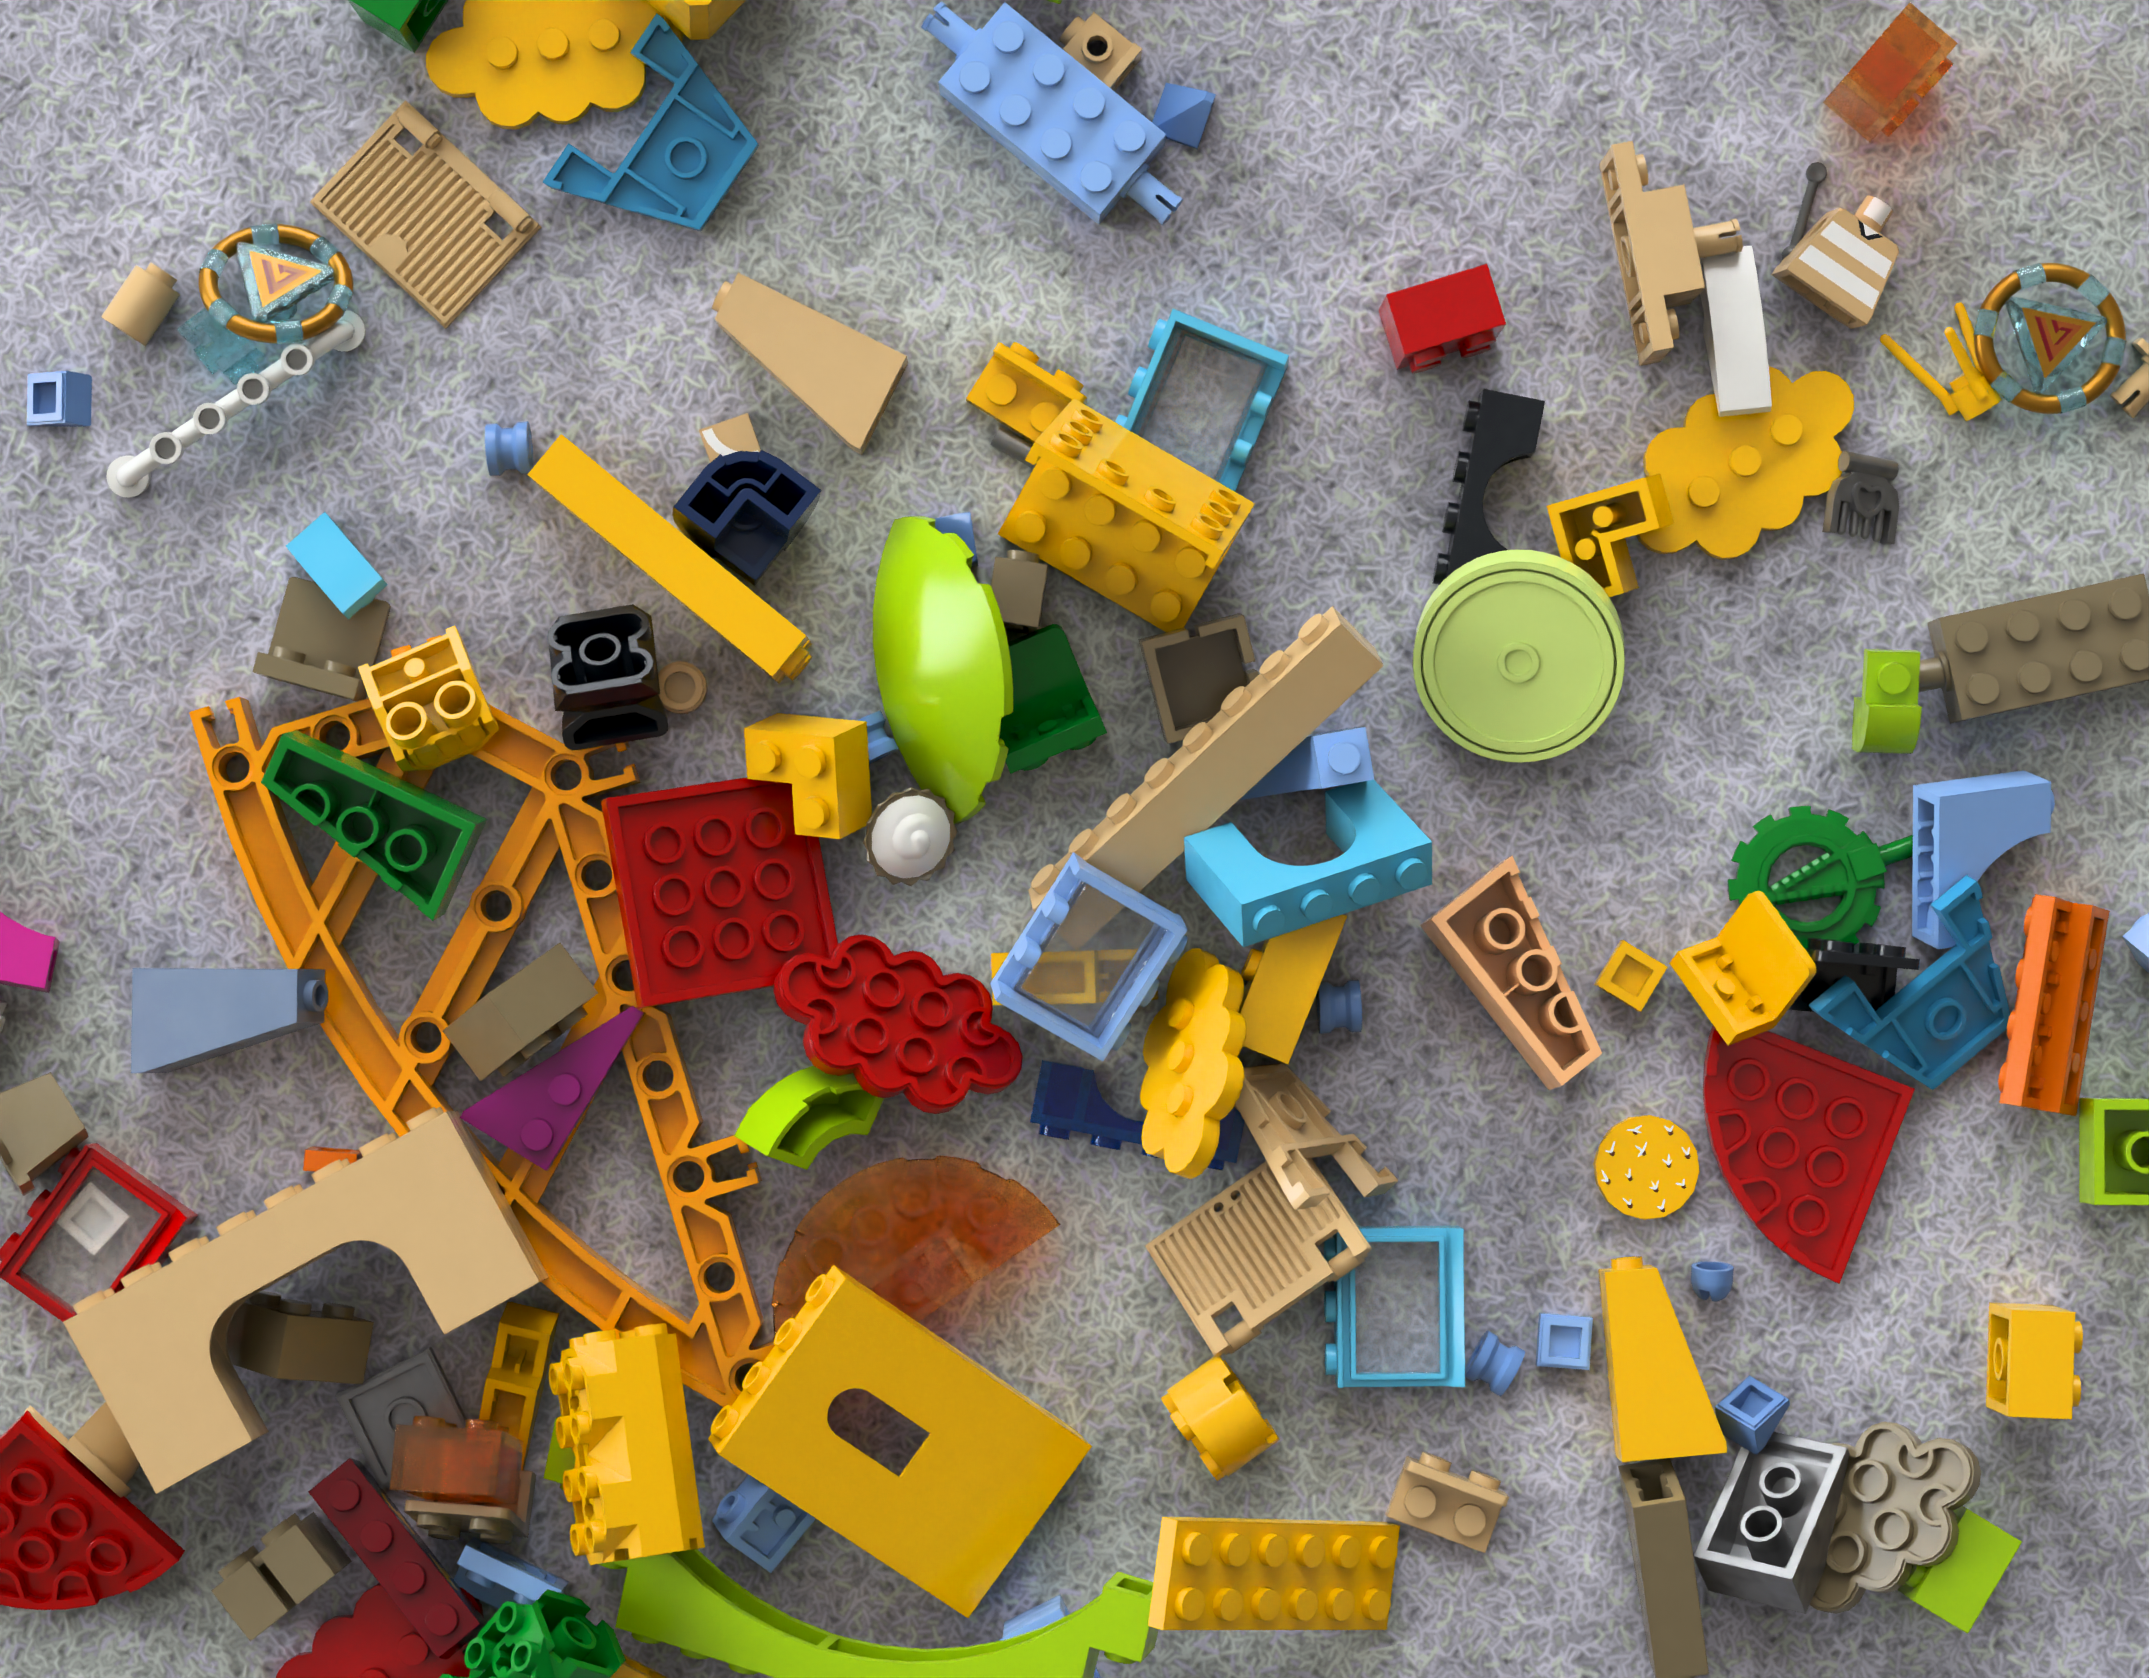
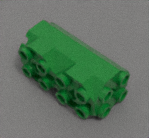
M547 1589L532 1605L506 1601L500 1606L499 1610L480 1630L478 1637L473 1638L467 1645L464 1661L467 1668L470 1669L469 1677L442 1674L439 1678H611L626 1659L614 1629L603 1619L597 1626L588 1620L585 1616L591 1608L581 1599Z

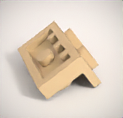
M1422 1451L1419 1460L1406 1456L1385 1515L1485 1553L1502 1506L1506 1507L1509 1496L1504 1491L1498 1489L1501 1481L1475 1470H1471L1469 1478L1449 1471L1452 1462Z

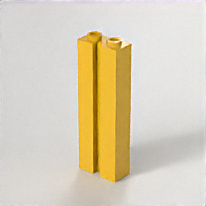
M562 434L527 474L539 487L777 683L780 684L785 676L792 681L795 680L812 659V656L807 651L812 643L803 632Z

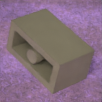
M1008 550L1007 558L995 556L991 587L1000 609L1005 631L1029 634L1040 629L1048 577V564L1039 563L1038 554Z

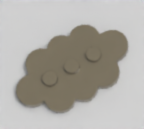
M1881 1422L1870 1426L1861 1434L1855 1447L1844 1443H1832V1445L1848 1448L1850 1454L1825 1568L1810 1606L1819 1611L1835 1614L1849 1611L1860 1602L1866 1589L1885 1594L1896 1591L1907 1581L1913 1565L1930 1567L1940 1564L1947 1559L1957 1545L1959 1534L1957 1519L1953 1511L1972 1499L1980 1485L1981 1469L1979 1461L1970 1448L1958 1441L1946 1438H1937L1922 1443L1915 1432L1903 1425L1892 1422Z

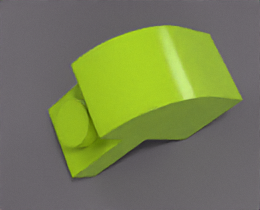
M1864 649L1862 697H1854L1852 749L1858 753H1913L1919 736L1922 707L1918 705L1921 652L1917 650Z

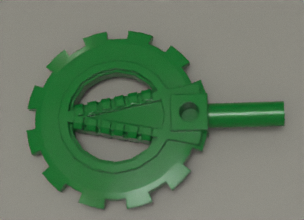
M1811 806L1789 807L1790 816L1774 821L1770 814L1752 826L1757 834L1750 840L1748 845L1740 841L1731 859L1732 862L1738 863L1736 879H1728L1729 901L1737 899L1740 906L1748 894L1762 891L1777 909L1776 905L1842 895L1840 902L1834 910L1819 921L1801 922L1792 920L1777 909L1782 919L1804 948L1808 947V938L1854 942V946L1860 942L1855 934L1864 924L1872 927L1881 909L1880 906L1874 905L1877 888L1885 889L1884 873L1887 872L1885 866L1913 857V835L1878 847L1877 843H1872L1864 831L1856 835L1851 829L1846 827L1845 825L1849 818L1828 809L1825 817L1811 814ZM1807 845L1820 848L1826 852L1769 886L1768 881L1772 866L1781 854L1789 849Z

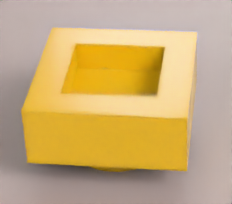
M1620 940L1594 985L1636 1011L1641 1012L1668 967L1626 941Z

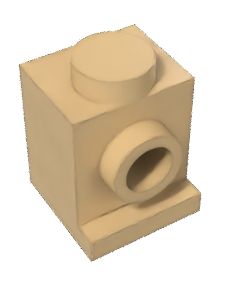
M1095 12L1086 21L1077 16L1059 39L1065 45L1063 48L1065 52L1114 92L1140 62L1142 56L1141 47L1136 43H1131ZM1094 40H1101L1106 44L1107 51L1101 56H1094L1087 49L1089 43Z

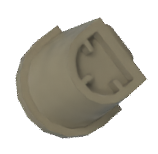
M51 1072L0 1093V1161L21 1194L25 1196L35 1190L32 1181L89 1137L83 1123Z

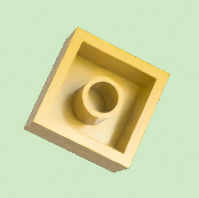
M1989 1302L1987 1408L2007 1417L2072 1419V1407H2078L2081 1399L2080 1377L2074 1374V1353L2081 1352L2083 1330L2081 1322L2075 1321L2076 1312L2054 1305Z

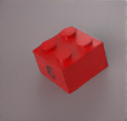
M1488 264L1386 294L1379 309L1397 370L1410 366L1412 374L1430 370L1441 365V359L1445 358L1447 354L1456 351L1460 352L1461 358H1468L1489 351L1491 349L1490 344L1497 341L1496 338L1506 325Z

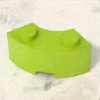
M811 1066L786 1076L768 1089L749 1107L734 1136L768 1157L808 1170L818 1152L833 1140L849 1134L868 1135L884 1098L872 1096L864 1091L853 1073L836 1076L826 1074L815 1066Z

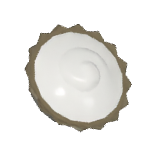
M910 787L903 792L892 793L889 798L877 805L867 822L866 836L863 841L867 849V862L874 866L877 876L886 877L892 885L902 882L912 886L918 880L929 881L934 871L945 868L946 857L955 851L953 840L959 832L953 823L955 812L946 807L944 797L934 796L930 789L917 790Z

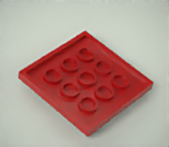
M746 777L609 797L601 801L638 1009L774 987V981L785 962L795 955L811 953L829 958L837 947L838 940L819 837L795 834L792 784L753 780Z

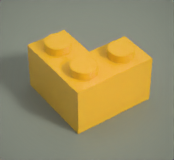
M1661 474L1644 477L1546 506L1561 558L1570 561L1593 577L1609 597L1639 588L1625 538L1674 524Z
M776 713L744 728L747 779L792 784L796 835L842 839L867 826V822L872 815L866 721Z

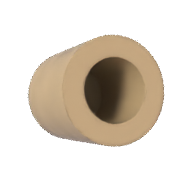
M151 262L146 270L135 265L101 317L146 346L180 296L178 292L172 289L177 279Z

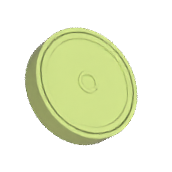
M1518 549L1505 550L1478 557L1462 565L1435 589L1422 611L1417 626L1413 650V672L1417 692L1424 708L1434 723L1455 743L1468 751L1493 760L1518 763L1535 762L1561 755L1575 748L1595 733L1604 723L1618 699L1624 677V634L1621 621L1611 599L1593 577L1570 561L1545 552Z

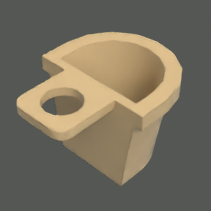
M106 1402L69 1440L31 1405L25 1410V1412L28 1410L33 1418L49 1434L80 1460L120 1498L123 1496L126 1498L132 1490L127 1484L139 1468L140 1463Z

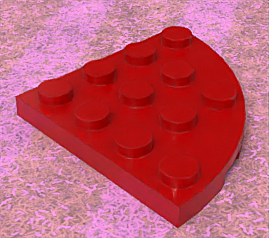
M1712 1025L1704 1061L1703 1102L1710 1144L1720 1172L1742 1210L1770 1242L1805 1268L1840 1284L1915 1088L1770 1031H1765L1728 1046L1714 1025Z
M28 1410L0 1436V1605L34 1610H66L93 1606L100 1599L114 1596L127 1590L131 1593L160 1577L180 1560L185 1552L181 1546L124 1496L120 1498L91 1470L49 1434L33 1418Z

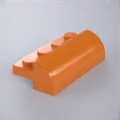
M2035 894V897L2032 898V904L2028 908L2024 919L2026 941L2023 958L2020 959L2015 974V983L2018 988L2015 1008L2011 1012L2007 1023L2009 1045L2006 1062L2003 1063L1999 1073L1998 1086L2001 1092L1999 1103L2070 1116L2077 1115L2110 911L2093 905L2072 903L2052 896Z

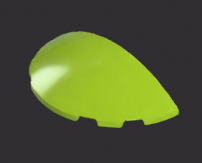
M908 516L894 519L883 549L876 578L873 604V650L876 676L885 714L896 744L912 776L921 790L930 789L934 796L945 798L946 807L955 812L953 820L955 825L969 820L986 805L982 796L983 790L988 782L1000 779L1005 766L1008 747L1005 746L1003 739L1000 738L1001 719L1013 712V678L1009 645L992 587L989 584L977 583L971 571L974 554L966 543L955 533L942 534L935 528V519L925 516Z

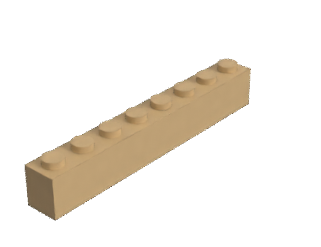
M1333 606L1323 615L1316 614L1301 627L1298 639L1284 652L1278 650L1271 654L1264 661L1259 670L1260 674L1246 687L1239 686L1230 692L1222 702L1221 710L1208 723L1201 722L1195 725L1185 736L1182 743L1183 746L1169 759L1162 758L1154 763L1147 771L1144 782L1130 795L1125 793L1119 796L1107 810V817L1093 830L1085 829L1078 834L1070 844L1069 852L1058 863L1046 865L1035 875L1031 882V888L1028 890L1033 911L1036 912L1073 852L1090 865L1140 892L1184 851V837L1207 830L1384 666L1375 647ZM1086 884L1056 932L1078 950L1118 913L1124 905Z

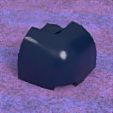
M763 450L760 452L738 451L725 456L720 454L702 470L674 505L672 516L675 524L688 539L711 558L717 557L755 586L780 553L789 547L808 521L819 501L821 489L781 459Z

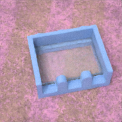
M1073 852L992 979L990 985L995 1001L1097 1059L1104 1061L1111 1049L1117 1051L1124 1044L1131 1030V1023L1129 1021L1138 1006H1147L1154 997L1159 986L1157 977L1167 961L1174 963L1183 952L1188 939L1185 935L1187 932L1186 925L1178 913L1171 912L1102 872Z

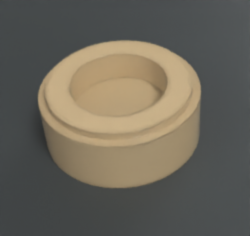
M677 661L666 665L659 671V697L666 710L675 714H688L702 705L707 695V681L703 673L696 666L688 662Z

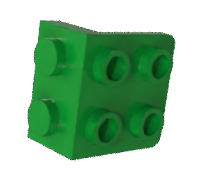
M1051 624L1008 642L1013 678V712L1002 717L1000 738L1003 739L1005 746L1008 747L1006 765L1010 774L1019 770L1029 771L1045 764L1049 757L1068 749H1083L1091 745L1097 737L1107 733L1065 632L1060 625Z

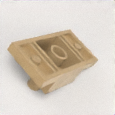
M1633 141L1611 145L1599 166L1639 366L1661 362L1674 348L1673 340L1679 339L1678 319L1672 307L1691 304L1705 288L1699 258L1730 252H1742L1743 242L1742 235L1735 236L1736 231H1740L1737 219L1693 228L1685 184L1643 192L1642 186L1648 185L1646 161L1643 154H1635Z

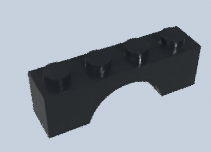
M1488 389L1482 390L1479 394L1478 402L1468 401L1462 431L1471 432L1468 452L1459 451L1456 458L1452 482L1461 483L1458 502H1448L1442 533L1451 534L1448 553H1438L1432 579L1433 584L1440 585L1452 572L1478 557L1507 550L1494 538L1486 524L1483 512L1485 489L1491 476L1497 470L1509 463L1528 459L1535 453L1545 401Z

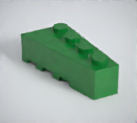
M297 730L282 734L261 781L265 787L311 824L319 826L339 843L338 846L352 857L360 859L380 875V879L393 890L401 892L419 907L418 910L432 921L446 913L487 821L486 818Z

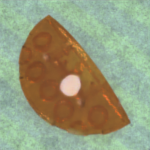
M939 1155L934 1159L906 1160L902 1157L875 1164L848 1177L828 1191L798 1224L786 1254L779 1263L774 1281L771 1302L773 1307L774 1334L776 1336L779 1328L789 1318L795 1319L807 1302L805 1300L806 1293L813 1281L821 1274L826 1275L833 1265L920 1323L1057 1228L1060 1223L1050 1210L1020 1183L1013 1179L1006 1180L995 1173L985 1170L977 1162Z

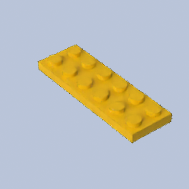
M1162 1517L1148 1626L1160 1630H1387L1400 1525L1377 1521Z

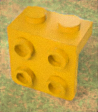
M1755 891L1746 896L1716 938L1678 951L1669 963L1728 1046L1773 1029L1816 974V965L1809 953L1801 945L1777 909L1762 891Z

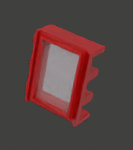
M98 1143L86 1144L83 1149L75 1147L69 1152L58 1168V1172L63 1175L52 1192L45 1189L36 1198L27 1212V1215L32 1218L31 1222L21 1235L14 1232L0 1249V1261H2L0 1264V1278L62 1322L77 1315L73 1305L100 1290L103 1292L111 1287L117 1293L125 1288L120 1279L147 1264L152 1265L160 1262L162 1265L168 1258V1253L172 1251L169 1249L170 1245L185 1225L192 1224L198 1214Z

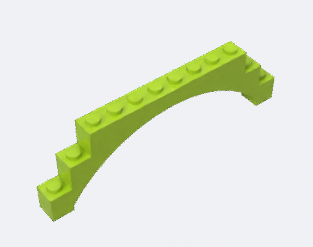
M555 1418L543 1478L560 1483V1488L564 1491V1471L574 1469L576 1457L572 1448H560L556 1436L557 1418ZM698 1549L599 1564L609 1569L627 1568L615 1625L616 1628L632 1632L631 1636L643 1643L658 1644L663 1642L679 1647L680 1652L690 1658L708 1659L711 1657L729 1663L728 1667L731 1670L747 1675L761 1673L774 1678H1093L1100 1650L1105 1651V1657L1114 1662L1132 1664L1137 1661L1141 1663L1155 1648L1159 1629L1148 1626L1153 1582L1118 1571L1103 1585L1101 1595L1082 1608L1044 1627L1009 1639L968 1647L920 1649L885 1646L843 1637L791 1617L751 1594L720 1571Z

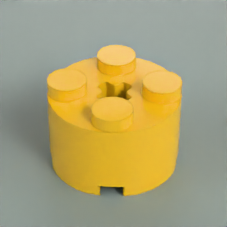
M1213 1356L1167 1390L1168 1393L1161 1397L1162 1402L1171 1413V1419L1185 1439L1193 1442L1200 1453L1199 1456L1217 1481L1226 1475L1229 1477L1280 1440L1267 1418L1263 1419L1260 1415L1261 1412L1254 1399L1221 1356Z

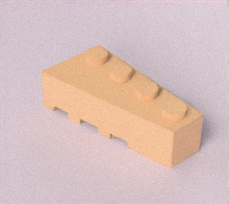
M1510 856L1497 864L1420 926L1548 1090L1563 1086L1598 1058L1602 1052L1575 992L1571 991L1560 967L1562 963L1554 946L1550 945L1538 919L1540 915L1532 897H1528L1518 875L1520 871L1513 856Z

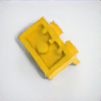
M998 342L993 350L994 355L966 397L967 402L1032 443L1037 440L1073 399L1085 405L1087 404V397L1080 393L1084 387L1082 383L1057 369L1053 376L1036 365L1040 358L1017 342H1013L1010 348Z

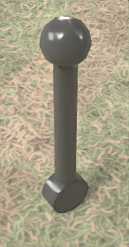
M1820 162L1812 163L1806 170L1807 188L1790 246L1783 250L1782 260L1791 253L1803 238L1818 184L1824 181L1827 176V169Z

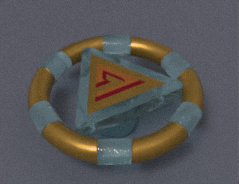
M276 223L255 225L234 232L217 243L208 252L199 270V292L209 315L226 330L257 342L284 344L300 342L314 337L329 329L344 316L353 296L352 272L343 253L325 237L292 225ZM279 243L298 246L310 251L323 264L259 246ZM236 253L252 320L241 316L239 312L222 298L218 288V280L228 260ZM334 280V287L324 308L307 319L289 321L297 312L298 302Z
M2037 263L2015 270L1998 282L1986 296L1978 311L1973 334L1977 361L1990 386L2013 405L2024 410L2042 414H2063L2085 407L2098 398L2116 377L2122 365L2127 342L2123 316L2110 291L2092 274H2088L2076 267L2059 263ZM2045 282L2063 283L2076 288L2088 301L2097 307L2101 316L2018 298L2013 295L2019 290ZM2004 304H2006L2034 392L2024 389L2002 369L1997 359L1993 339L1999 312ZM2105 326L2106 340L2101 365L2095 374L2082 386L2054 395L2042 394Z

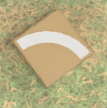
M748 413L699 430L710 463L720 454L725 456L738 451H761Z

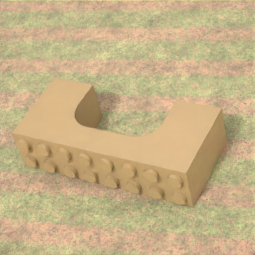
M433 1107L406 1122L410 1132L397 1138L394 1132L389 1135L386 1133L359 1148L363 1158L352 1164L349 1163L347 1158L330 1163L311 1174L315 1181V1184L304 1190L300 1184L294 1187L289 1186L265 1199L264 1203L268 1210L256 1216L254 1210L247 1213L244 1211L216 1226L220 1236L209 1242L207 1236L199 1239L195 1238L168 1253L172 1260L170 1264L164 1267L161 1266L160 1262L152 1265L147 1264L120 1279L125 1287L121 1291L115 1293L112 1287L103 1292L100 1290L73 1305L77 1315L63 1323L156 1494L269 1432L234 1369L227 1348L228 1330L234 1314L246 1300L258 1292L349 1242L371 1241L389 1248L405 1263L445 1335L549 1277L465 1122L460 1118L459 1111L443 1112L441 1107L436 1109Z

